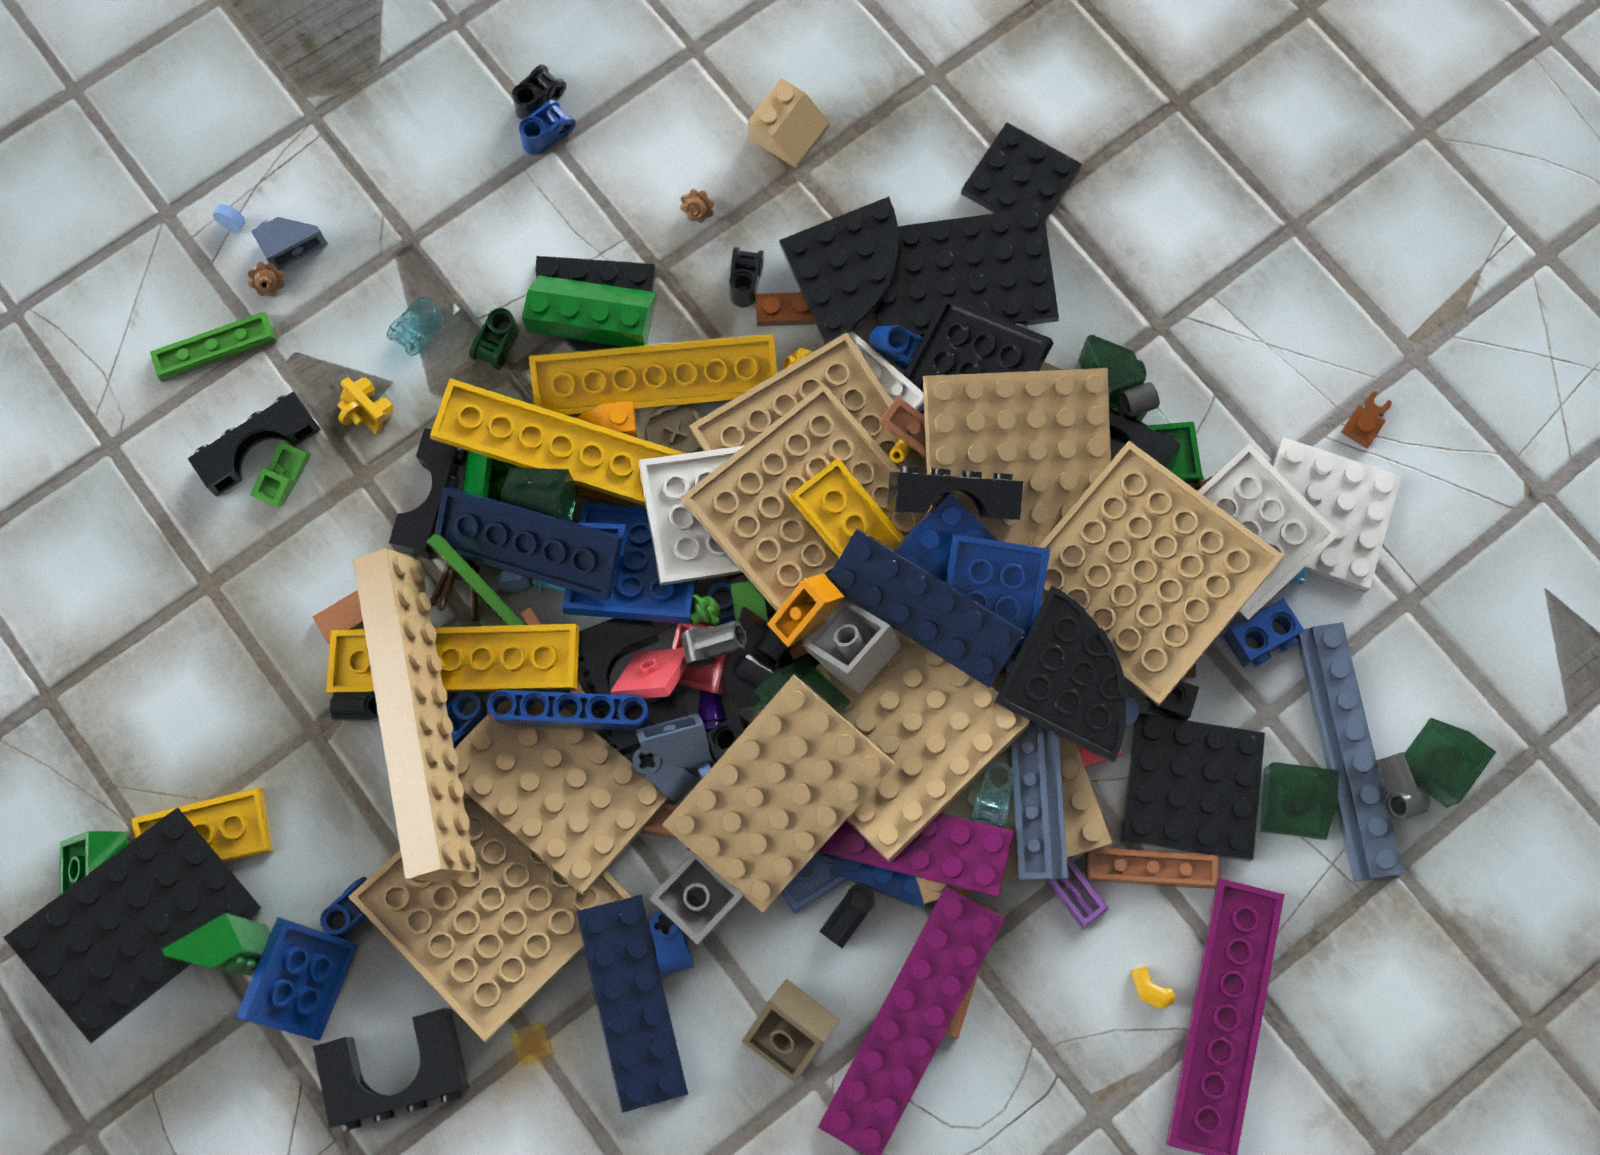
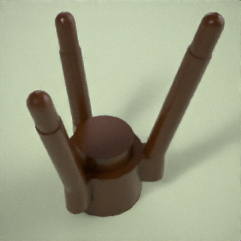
M463 558L479 574L480 567L474 565L475 561ZM447 563L430 599L431 606H433L444 588L438 605V610L440 611L445 608L455 579L463 581ZM471 589L470 609L471 620L474 622L477 620L478 595Z

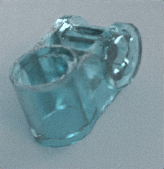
M427 296L418 297L390 325L386 336L390 341H396L403 346L406 354L415 356L423 349L427 341L437 330L442 327L444 322L443 314L432 298ZM433 311L428 318H421L425 312Z
M995 762L985 770L979 791L974 800L970 816L971 821L979 819L997 824V827L1000 828L1004 827L1014 783V772L1008 764ZM992 771L1002 772L1006 777L1005 786L997 787L993 785L990 781V773Z

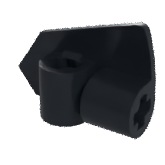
M742 607L738 620L746 631L747 642L745 649L729 653L722 675L734 709L756 706L778 671V665L791 648L782 642L767 625L766 621L747 607Z

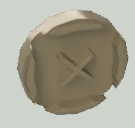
M683 404L662 406L650 417L645 431L646 439L649 442L684 453L701 452L702 448L690 431L689 425L702 417L695 409L683 406Z

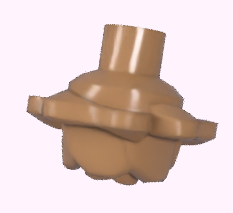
M693 188L688 194L681 196L682 204L680 209L687 214L690 221L697 219L698 222L703 223L706 218L713 216L714 211L712 208L714 207V201L708 198L705 191L702 190L698 193Z
M258 262L254 269L248 271V276L251 278L248 281V285L256 289L260 296H264L266 292L269 296H274L277 290L284 287L282 280L284 272L278 270L272 262L267 263V265L263 262Z

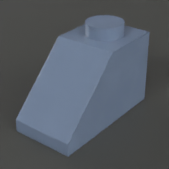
M281 217L264 221L257 228L251 230L268 262L274 263L278 270L328 244L318 226Z
M698 713L635 730L641 748L678 768H696L704 762L712 760L705 727Z

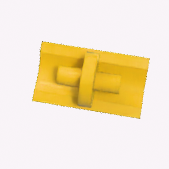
M349 377L342 380L341 386L344 389L340 395L341 401L337 405L341 409L338 416L339 421L343 425L354 423L357 427L364 423L375 436L382 432L383 422L393 415V404L386 397H382L373 403L369 398L375 395V388L366 377L354 383Z

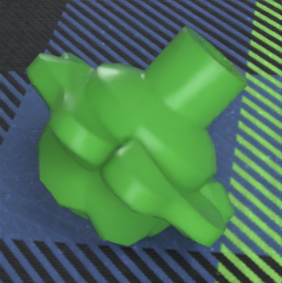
M697 594L693 595L694 612L690 616V623L694 627L701 622L710 623L714 627L718 626L720 622L718 616L721 613L719 604L711 596L701 598Z

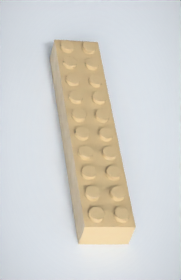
M384 548L353 559L404 874L407 880L443 882L476 872L474 866L475 851L470 843L468 832L470 821L464 809V788L459 780L457 769L458 754L454 749L451 735L453 725L448 717L446 706L447 692L442 684L440 672L442 663L437 655L435 644L437 635L431 621V601L426 593L424 581L426 572L421 561Z

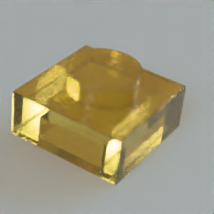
M544 1022L510 1033L519 1066L553 1055Z

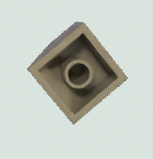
M786 978L768 1001L742 1042L795 1083L840 1019Z

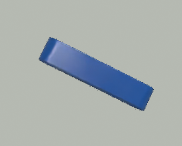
M500 690L493 693L487 702V709L494 720L499 724L507 726L635 731L636 729L646 727L650 720V711L646 702L641 697L634 695ZM504 701L512 702L511 710L507 714H497V707L500 703ZM540 702L545 705L544 711L540 715H529V709L534 703ZM567 704L577 705V712L572 717L567 718L561 715L563 707ZM600 705L610 707V713L603 719L594 717V710ZM637 706L643 709L642 716L637 720L626 718V713L631 707Z

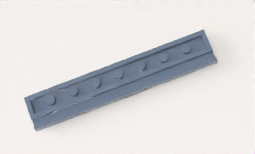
M1340 622L1304 629L1297 637L1298 647L1353 882L1404 874L1391 818L1384 805V789L1344 624Z
M1021 643L1017 644L1006 662V676L1022 646ZM1030 722V726L1011 744L1019 881L1067 880L1068 868L1059 736Z

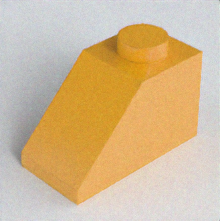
M633 401L601 404L575 417L638 438L637 418Z
M824 573L805 578L767 625L787 647H791L826 620L845 596Z

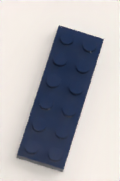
M449 486L442 490L435 534L441 535L462 558L599 599L608 600L611 598L623 541L622 536Z
M859 528L854 532L827 577L846 599L889 624L897 631L988 688L992 686L1025 633L1024 630Z
M642 895L576 911L621 1112H628L688 1095Z

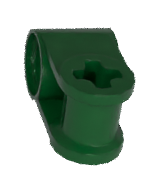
M496 308L489 313L481 331L471 345L469 352L471 359L477 360L479 358L492 364V368L500 370L503 367L509 351L519 334V327L508 309ZM502 322H509V326L507 328H505L504 330H497L499 324H501Z

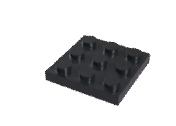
M1006 122L962 187L961 195L993 213L1043 207L1045 222H1047L1081 170L1082 163Z

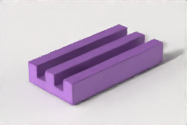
M1068 858V870L1098 909L1092 910L1069 878L1067 880L1060 879L1088 917L1084 919L1055 880H1045V882L1080 928L1083 929L1109 908L1071 858Z

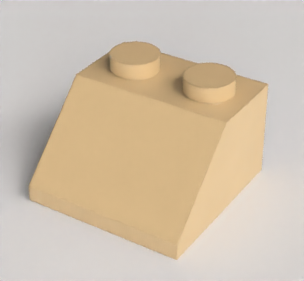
M781 78L748 120V135L751 141L797 168L828 128L829 122L804 91Z

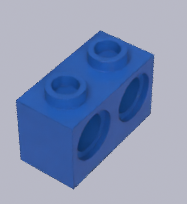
M1283 598L1254 614L1248 621L1245 619L1229 628L1223 637L1243 668L1251 663L1257 667L1272 658L1270 652L1277 648L1284 652L1299 643L1297 637L1304 629ZM1272 622L1281 624L1285 633H1276L1272 628ZM1245 637L1255 639L1258 649L1249 648L1245 642Z

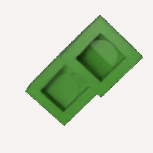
M279 441L268 468L262 467L250 496L280 508L300 478L311 454L286 442Z

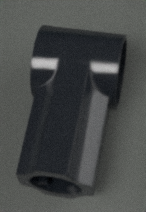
M375 691L370 693L333 692L329 709L333 721L379 722V716L376 713Z
M864 884L852 886L819 932L843 949L864 918L872 910L875 903L873 891ZM858 890L866 892L870 898L869 905L864 909L854 908L850 901L852 894Z

